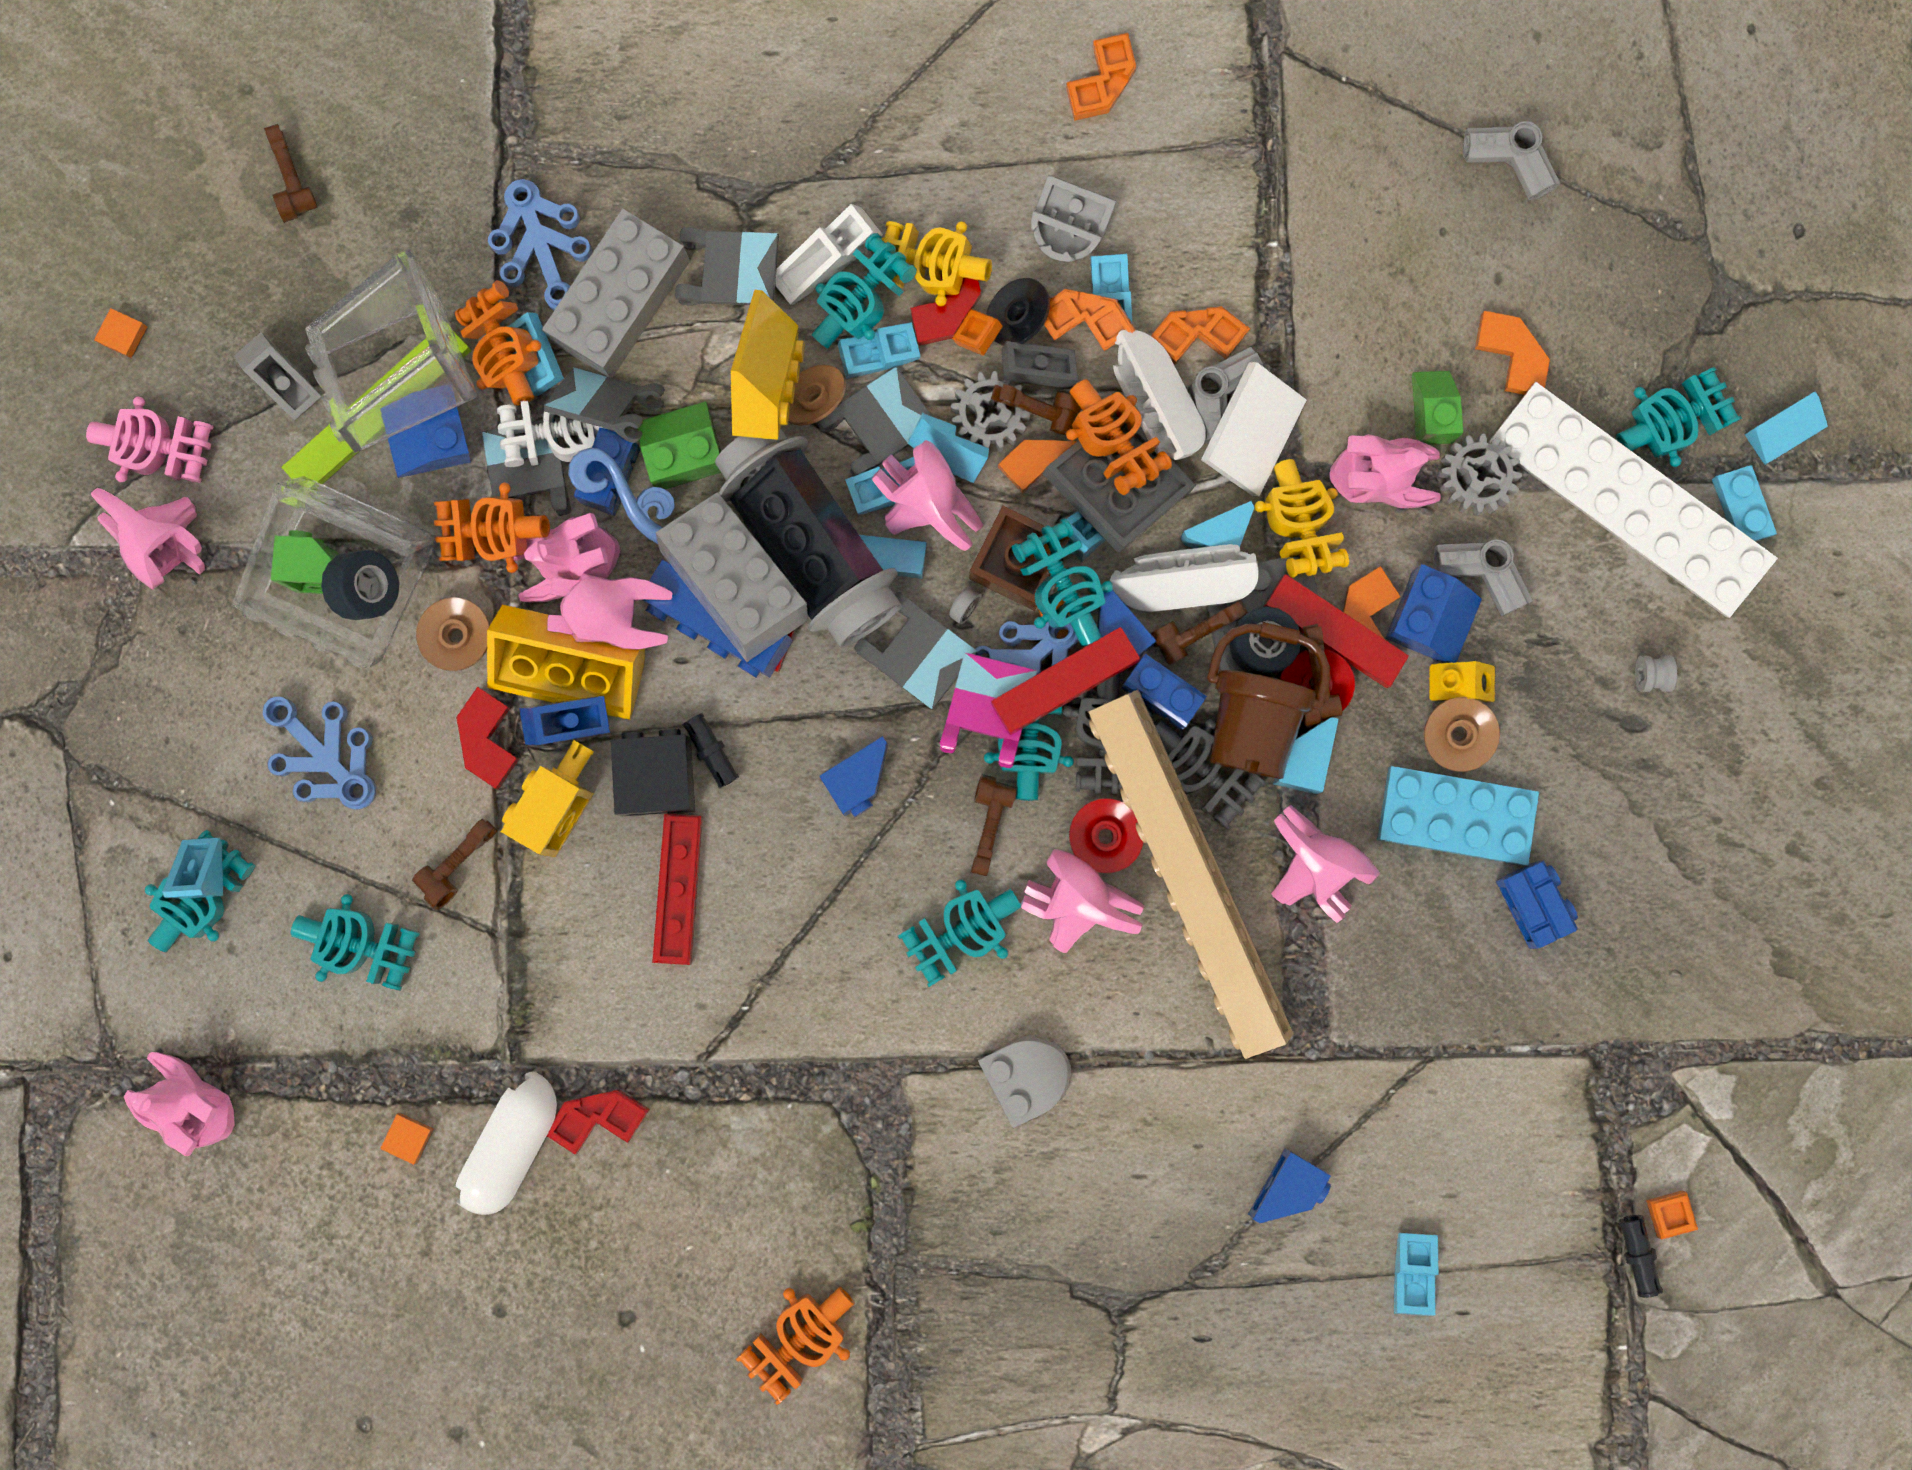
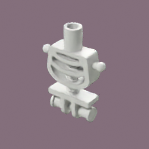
M528 401L521 402L523 420H515L516 407L514 405H503L497 408V414L500 415L501 424L498 425V433L506 435V438L500 441V447L505 450L506 460L504 463L507 467H517L524 464L520 449L525 448L528 449L531 466L539 465L535 441L536 439L538 441L540 439L544 440V438L548 441L551 451L558 459L571 462L573 456L579 451L592 448L595 436L599 430V426L577 420L572 421L571 419L568 421L569 418L560 416L558 423L556 421L553 423L552 418L555 414L545 411L543 414V425L535 424L534 426ZM525 433L524 436H514V434ZM571 435H578L579 445L573 442L570 437ZM564 437L567 448L560 447L554 441V438Z

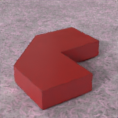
M963 278L959 294L945 295L947 302L944 306H938L934 302L910 308L918 346L953 338L969 311L974 308L981 297L979 280Z
M477 687L456 717L464 765L468 771L499 790L519 761V758L492 741L490 737L511 708L480 687Z
M619 1089L564 1102L556 1114L547 1137L576 1155L596 1124H599L628 1143L650 1109Z

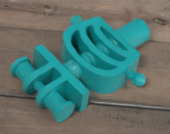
M878 233L870 235L865 242V248L868 251L874 252L870 259L858 249L853 253L869 269V273H867V276H864V279L844 271L834 274L826 285L824 283L816 285V292L820 294L817 303L828 315L811 335L827 349L844 329L857 339L863 336L867 340L874 339L875 332L872 328L880 322L884 314L882 300L874 290V287L876 288L879 285V281H882L900 297L904 291L893 281V278L898 274L903 283H908L916 275L917 269L906 262V256L901 252H896V248L892 243L882 241V237ZM850 285H857L852 292L846 289ZM867 296L869 300L868 307L864 304V299H867ZM841 297L847 298L842 303L838 301Z
M1713 367L1697 376L1693 375L1681 383L1691 403L1672 388L1661 389L1651 397L1647 396L1643 387L1635 388L1634 396L1642 402L1631 412L1637 425L1616 434V440L1630 451L1648 444L1654 457L1669 454L1670 465L1678 467L1682 460L1677 452L1690 446L1698 437L1697 416H1699L1709 436L1722 428L1738 422L1742 417L1737 415L1732 405L1735 402L1734 398L1730 397L1725 400L1721 391L1726 389L1727 385L1725 382L1720 383L1715 373L1716 368ZM1699 379L1702 380V382H1703V384H1704V386H1705V388H1706V391H1704V389H1703V387H1702V385H1701ZM1711 396H1714L1717 404L1713 406L1709 400ZM1717 411H1718L1720 417L1722 418L1724 424L1721 423L1719 417L1717 416V414H1716Z
M1063 518L1059 524L1053 527L1049 525L1042 527L1043 536L1038 537L1035 533L1027 535V540L1020 544L1015 543L1012 545V550L1020 563L1024 562L1025 558L1032 554L1036 558V561L1020 569L1023 576L1031 575L1048 566L1047 569L1051 573L1049 577L1043 580L1035 592V603L1043 614L1035 619V627L1042 629L1047 622L1053 628L1063 627L1071 623L1081 646H1086L1102 637L1090 612L1105 604L1103 592H1111L1113 590V583L1105 581L1103 584H1100L1097 573L1090 567L1063 568L1064 565L1060 561L1061 558L1083 547L1080 540L1070 542L1063 547L1061 546L1059 540L1066 536L1071 537L1074 535L1071 524L1066 518ZM1044 544H1047L1051 552L1048 555L1043 547ZM1069 574H1079L1086 582H1070ZM1056 584L1058 591L1048 598L1051 587ZM1087 589L1089 595L1079 597L1076 590ZM1061 600L1064 601V604L1061 605L1058 609H1056L1058 603Z
M1062 706L1048 715H1061ZM1039 720L1022 729L1023 738L1019 740L1018 748H1022L1021 755H1016L1014 763L1020 762L1022 765H1013L1012 768L1001 767L1003 772L1017 773L1016 800L1038 801L1039 774H1054L1058 763L1063 764L1065 767H1071L1074 764V759L1071 756L1060 755L1062 741L1059 734L1048 726L1038 724ZM1040 732L1049 736L1054 743V747L1048 743L1038 741L1037 733ZM998 739V753L987 752L984 755L986 763L991 764L994 761H999L1004 739ZM1036 749L1049 753L1051 760L1037 755L1038 751Z
M205 830L197 839L214 837L211 836L210 831ZM222 839V858L224 859L222 862L223 886L232 892H240L243 885L231 877L229 873L233 870L239 875L241 880H245L255 869V864L252 862L248 863L241 858L242 853L237 849L230 853L227 852L229 843ZM168 877L163 879L158 888L154 884H148L145 887V893L149 896H154L149 906L150 909L163 918L147 940L153 947L167 953L181 933H184L189 938H201L206 934L211 942L219 939V932L213 930L212 927L224 914V903L220 896L206 897L209 907L202 901L204 897L180 898L182 900L179 904L170 901L169 898H164L162 891Z
M962 879L957 880L955 888L959 891L960 896L949 901L944 908L946 933L936 937L924 918L919 921V924L928 937L926 941L921 943L914 931V926L898 935V938L903 940L909 950L906 952L908 958L915 954L921 963L915 969L917 972L922 971L928 981V987L945 978L944 974L941 975L934 964L936 960L941 958L950 975L957 971L946 953V949L949 950L953 945H957L961 951L972 957L984 956L991 949H994L997 952V956L1001 959H1005L1008 956L1007 948L1002 947L999 943L1006 936L999 921L1021 908V904L1011 888L986 902L979 890L968 893L966 882ZM968 900L971 901L974 913L973 917L970 916L969 919L966 918L964 904ZM977 902L982 905L983 911H979ZM958 905V912L962 923L960 922L959 925L957 924L956 927L952 928L950 913L953 907ZM989 922L993 923L996 930H993L988 926ZM983 928L993 937V940H983L976 934V930L979 931ZM970 935L974 941L984 947L980 950H972L961 941ZM932 944L937 954L927 959L922 949Z
M349 894L341 897V909L330 908L326 910L323 922L301 915L295 918L291 927V936L315 944L310 960L321 966V969L315 974L317 981H325L329 971L336 974L353 973L365 963L367 957H371L373 962L366 982L379 984L386 967L390 970L382 986L401 991L402 986L400 985L404 973H409L411 968L404 965L406 956H415L416 951L412 949L420 932L401 927L400 932L402 934L398 945L393 944L399 925L385 923L379 943L374 942V924L372 919L364 912L350 910L353 897ZM358 922H359V924H360V926H361V930H362V936H361V937H357V936H358V930H359ZM339 948V949H340L339 952H338L337 955L331 960L332 956L336 953L337 949ZM352 951L356 953L354 959L348 965L342 966ZM391 951L399 953L396 962L388 960Z

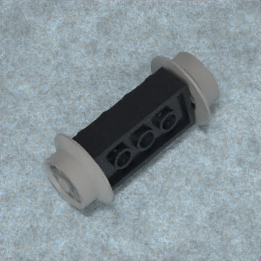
M780 429L778 440L737 437L721 451L715 460L716 466L726 479L719 494L725 502H732L761 547L807 603V614L812 620L808 626L810 631L828 630L839 647L844 648L866 637L890 620L902 608V604L890 588L898 572L895 568L883 571L803 454L808 447L807 439L804 436L787 438L782 429Z

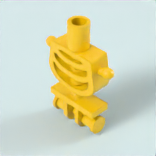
M886 222L885 227L887 229L882 241L892 243L896 248V252L904 254L906 262L909 265H914L917 269L915 275L917 282L925 292L937 295L935 302L938 306L946 304L947 299L945 295L959 294L963 278L986 282L990 279L992 260L970 256L972 245L967 237L962 235L967 230L965 222H958L955 232L941 227L930 230L921 240L918 249H915L919 231L914 224L906 223L904 229V226L897 222ZM904 231L902 240H899L900 233ZM926 267L929 268L930 281L925 278ZM897 274L893 281L900 288H904L905 283L900 280V276Z
M1293 459L1277 463L1274 466V471L1280 487L1273 488L1266 497L1265 503L1258 501L1255 503L1254 508L1260 513L1267 511L1269 526L1276 534L1290 538H1301L1298 541L1285 543L1279 552L1281 559L1294 556L1300 557V559L1296 560L1294 558L1287 559L1286 569L1288 575L1291 578L1302 573L1312 576L1316 575L1317 567L1323 573L1331 572L1333 567H1348L1349 556L1346 549L1342 548L1338 552L1333 553L1329 551L1337 549L1344 540L1342 532L1320 537L1316 535V532L1325 526L1334 513V504L1331 499L1337 497V490L1329 488L1326 491L1320 480L1302 483L1295 460ZM1319 512L1320 518L1311 521V518Z

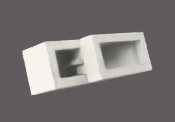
M850 204L827 228L819 227L777 268L775 286L789 304L794 305L815 291L817 284H825L834 274L841 272L857 258L853 255L856 249L864 253L867 250L865 242L870 235L878 233L882 237L883 234L862 207Z

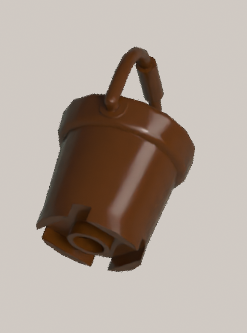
M1262 622V624H1244L1231 629L1219 640L1213 652L1207 680L1210 683L1216 684L1215 689L1220 694L1210 762L1233 769L1248 771L1253 774L1283 779L1304 714L1312 712L1313 707L1321 709L1324 706L1330 681V665L1322 648L1313 639L1300 634V630ZM1246 633H1257L1260 637L1293 645L1299 643L1306 646L1317 657L1321 668L1317 696L1314 690L1291 682L1241 671H1219L1222 655L1232 640Z

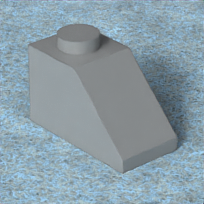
M262 332L234 355L242 370L294 421L322 397L289 359Z

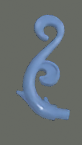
M587 448L573 456L569 464L568 475L575 488L584 493H595L606 488L608 485L606 478L600 481H592L586 475L587 466L592 461L603 463L612 476L629 519L646 538L658 544L655 532L663 527L652 521L647 511L649 507L655 506L657 508L655 515L657 519H664L670 516L675 508L674 498L670 492L661 487L651 486L644 489L636 499L621 469L606 452L598 448Z

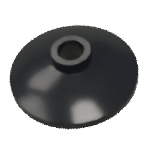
M1020 278L1001 288L992 299L986 315L998 319L1003 325L994 341L1004 346L1006 341L1024 344L1032 339L1047 320L1050 310V297L1047 289L1039 281L1032 278Z

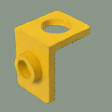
M1477 661L1431 664L1429 668V698L1432 701H1446L1456 697H1467V699L1494 702L1495 667ZM1483 673H1484V675H1485V677H1486V690H1485V692H1484L1483 687H1482V675H1483Z

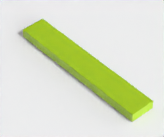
M444 321L281 468L306 495L310 496L385 429L379 406L413 389L434 385L472 350Z

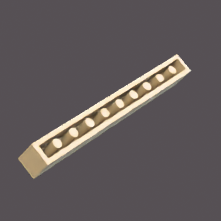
M1139 690L1089 711L1091 731L1096 739H1101L1107 752L1105 754L1106 764L1109 770L1117 775L1121 783L1120 793L1122 800L1129 809L1132 808L1138 821L1136 822L1137 833L1144 843H1148L1153 854L1151 857L1152 866L1159 877H1163L1167 885L1169 904L1181 916L1184 923L1182 927L1184 937L1190 946H1194L1199 956L1198 967L1200 973L1206 981H1210L1213 987L1215 1006L1218 1012L1227 1018L1231 1027L1229 1035L1234 1047L1237 1050L1241 1049L1244 1058L1247 1059L1286 1045L1294 1033Z

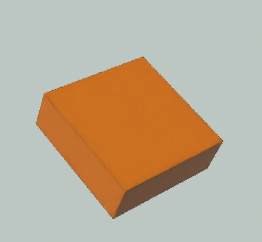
M110 308L94 341L132 358L148 326Z
M971 309L952 340L958 346L984 356L1003 325L998 319Z
M398 1113L380 1149L415 1165L418 1163L434 1128L402 1113Z
M1682 1190L1646 1200L1657 1238L1662 1240L1698 1230L1687 1192Z

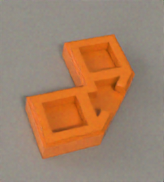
M1128 33L1094 40L1093 50L1100 75L1066 83L1074 121L1109 113L1136 72V62Z
M1067 288L1050 299V310L1044 324L1052 338L1057 340L1085 321L1104 351L1115 345L1116 337L1121 330H1127L1131 333L1136 330L1117 299Z
M1220 306L1197 311H1172L1151 337L1156 339L1165 348L1173 364L1176 365L1197 338L1224 359H1227L1248 334L1250 328Z
M1483 311L1480 317L1475 349L1510 356L1504 391L1525 395L1535 382L1545 388L1550 359L1520 317Z
M1024 440L998 464V468L1024 493L1043 475V471L1050 463L1077 441Z
M1380 566L1347 587L1343 612L1384 639L1370 616L1393 603L1401 596Z

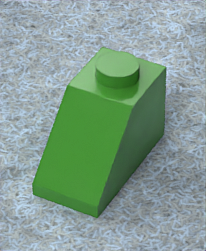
M1450 371L1413 372L1412 388L1416 440L1428 445L1453 444L1463 434L1461 396Z

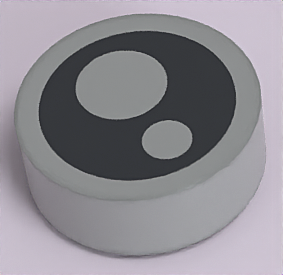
M972 587L965 588L951 606L949 611L950 617L959 624L965 623L977 608L982 594Z

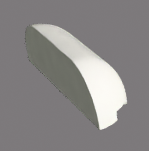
M1121 330L1115 344L1119 345L1118 365H1113V369L1126 398L1129 395H1134L1137 398V403L1134 407L1140 412L1142 418L1140 426L1147 440L1149 441L1157 437L1160 443L1155 452L1164 451L1174 460L1191 456L1205 442V425L1169 354L1150 335L1135 330L1133 333Z
M1228 544L1139 556L1134 558L1135 565L1123 572L1114 571L1110 582L1113 583V591L1126 605L1137 610L1153 612L1231 603L1241 600L1255 588L1259 569L1254 553L1250 555L1240 551L1239 545Z
M537 1072L526 1073V1081L515 1091L508 1088L502 1095L457 1179L455 1187L461 1190L460 1199L457 1201V1204L469 1212L489 1215L502 1210L510 1203L552 1127L557 1109L555 1092L548 1080Z

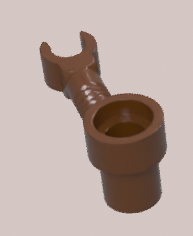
M275 124L264 128L286 185V190L272 194L279 215L285 223L297 219L298 214L316 209L318 206L310 187L302 189L285 136L280 130L279 125Z
M1003 384V387L994 385L991 399L996 402L1020 408L1052 421L1050 431L1065 436L1069 429H1073L1072 424L1076 416L1082 411L1071 394L1061 392L1056 393L1053 406L1025 395L1022 391L1007 384Z
M1239 600L1207 618L1204 622L1198 623L1182 633L1178 630L1175 622L1171 621L1150 633L1156 640L1153 646L1154 648L1159 647L1168 665H1171L1188 655L1185 650L1186 647L1197 642L1200 638L1202 639L1206 635L1213 633V631L1215 632L1241 618L1248 612L1242 601Z
M1318 624L1304 626V636L1313 639L1324 651L1321 626L1319 627ZM1307 647L1312 669V679H1314V691L1317 696L1321 668L1317 657ZM1328 686L1324 706L1321 709L1313 707L1312 712L1304 714V726L1320 724L1322 719L1342 716L1339 695H1330Z
M985 774L980 776L974 803L988 806L987 818H985L984 829L971 868V873L987 876L1003 808H1012L1017 787L996 782V777Z
M483 819L478 821L466 835V839L435 870L430 866H425L412 878L414 884L425 894L424 900L434 910L444 907L457 893V889L450 883L448 877L476 849L482 847L497 833V830L489 821L485 822Z

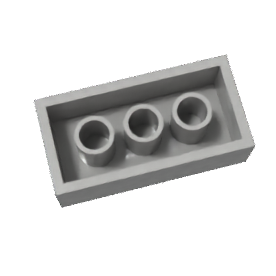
M622 208L542 328L543 332L556 346L604 376L613 378L690 262L684 246Z
M718 492L655 532L662 555L671 564L746 662L808 621L807 603Z

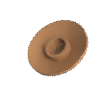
M817 365L799 373L798 383H795L793 404H789L788 422L790 424L799 426L813 424L827 417L836 409L843 399L846 390V381L840 370L831 365Z
M456 597L441 599L429 606L420 617L416 629L417 645L422 656L433 666L446 671L464 670L476 664L486 653L487 629L490 624L485 613L473 602ZM456 630H461L463 633L462 639L454 643L451 639L452 633Z
M1456 697L1439 704L1429 715L1424 728V742L1430 756L1442 767L1457 772L1471 771L1488 762L1494 755L1500 739L1499 724L1491 709L1484 703L1475 699H1467V697ZM1459 726L1463 727L1465 731L1464 737L1460 740H1455L1453 730Z

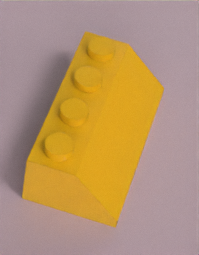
M754 289L731 368L732 436L778 440L781 425H788L789 404H793L795 383H798L800 363H803L805 342L798 340V325L762 290Z
M502 604L487 629V688L552 703L604 696L607 715L631 719L644 668L645 648L622 649L606 642H576L571 634L547 631L548 614Z

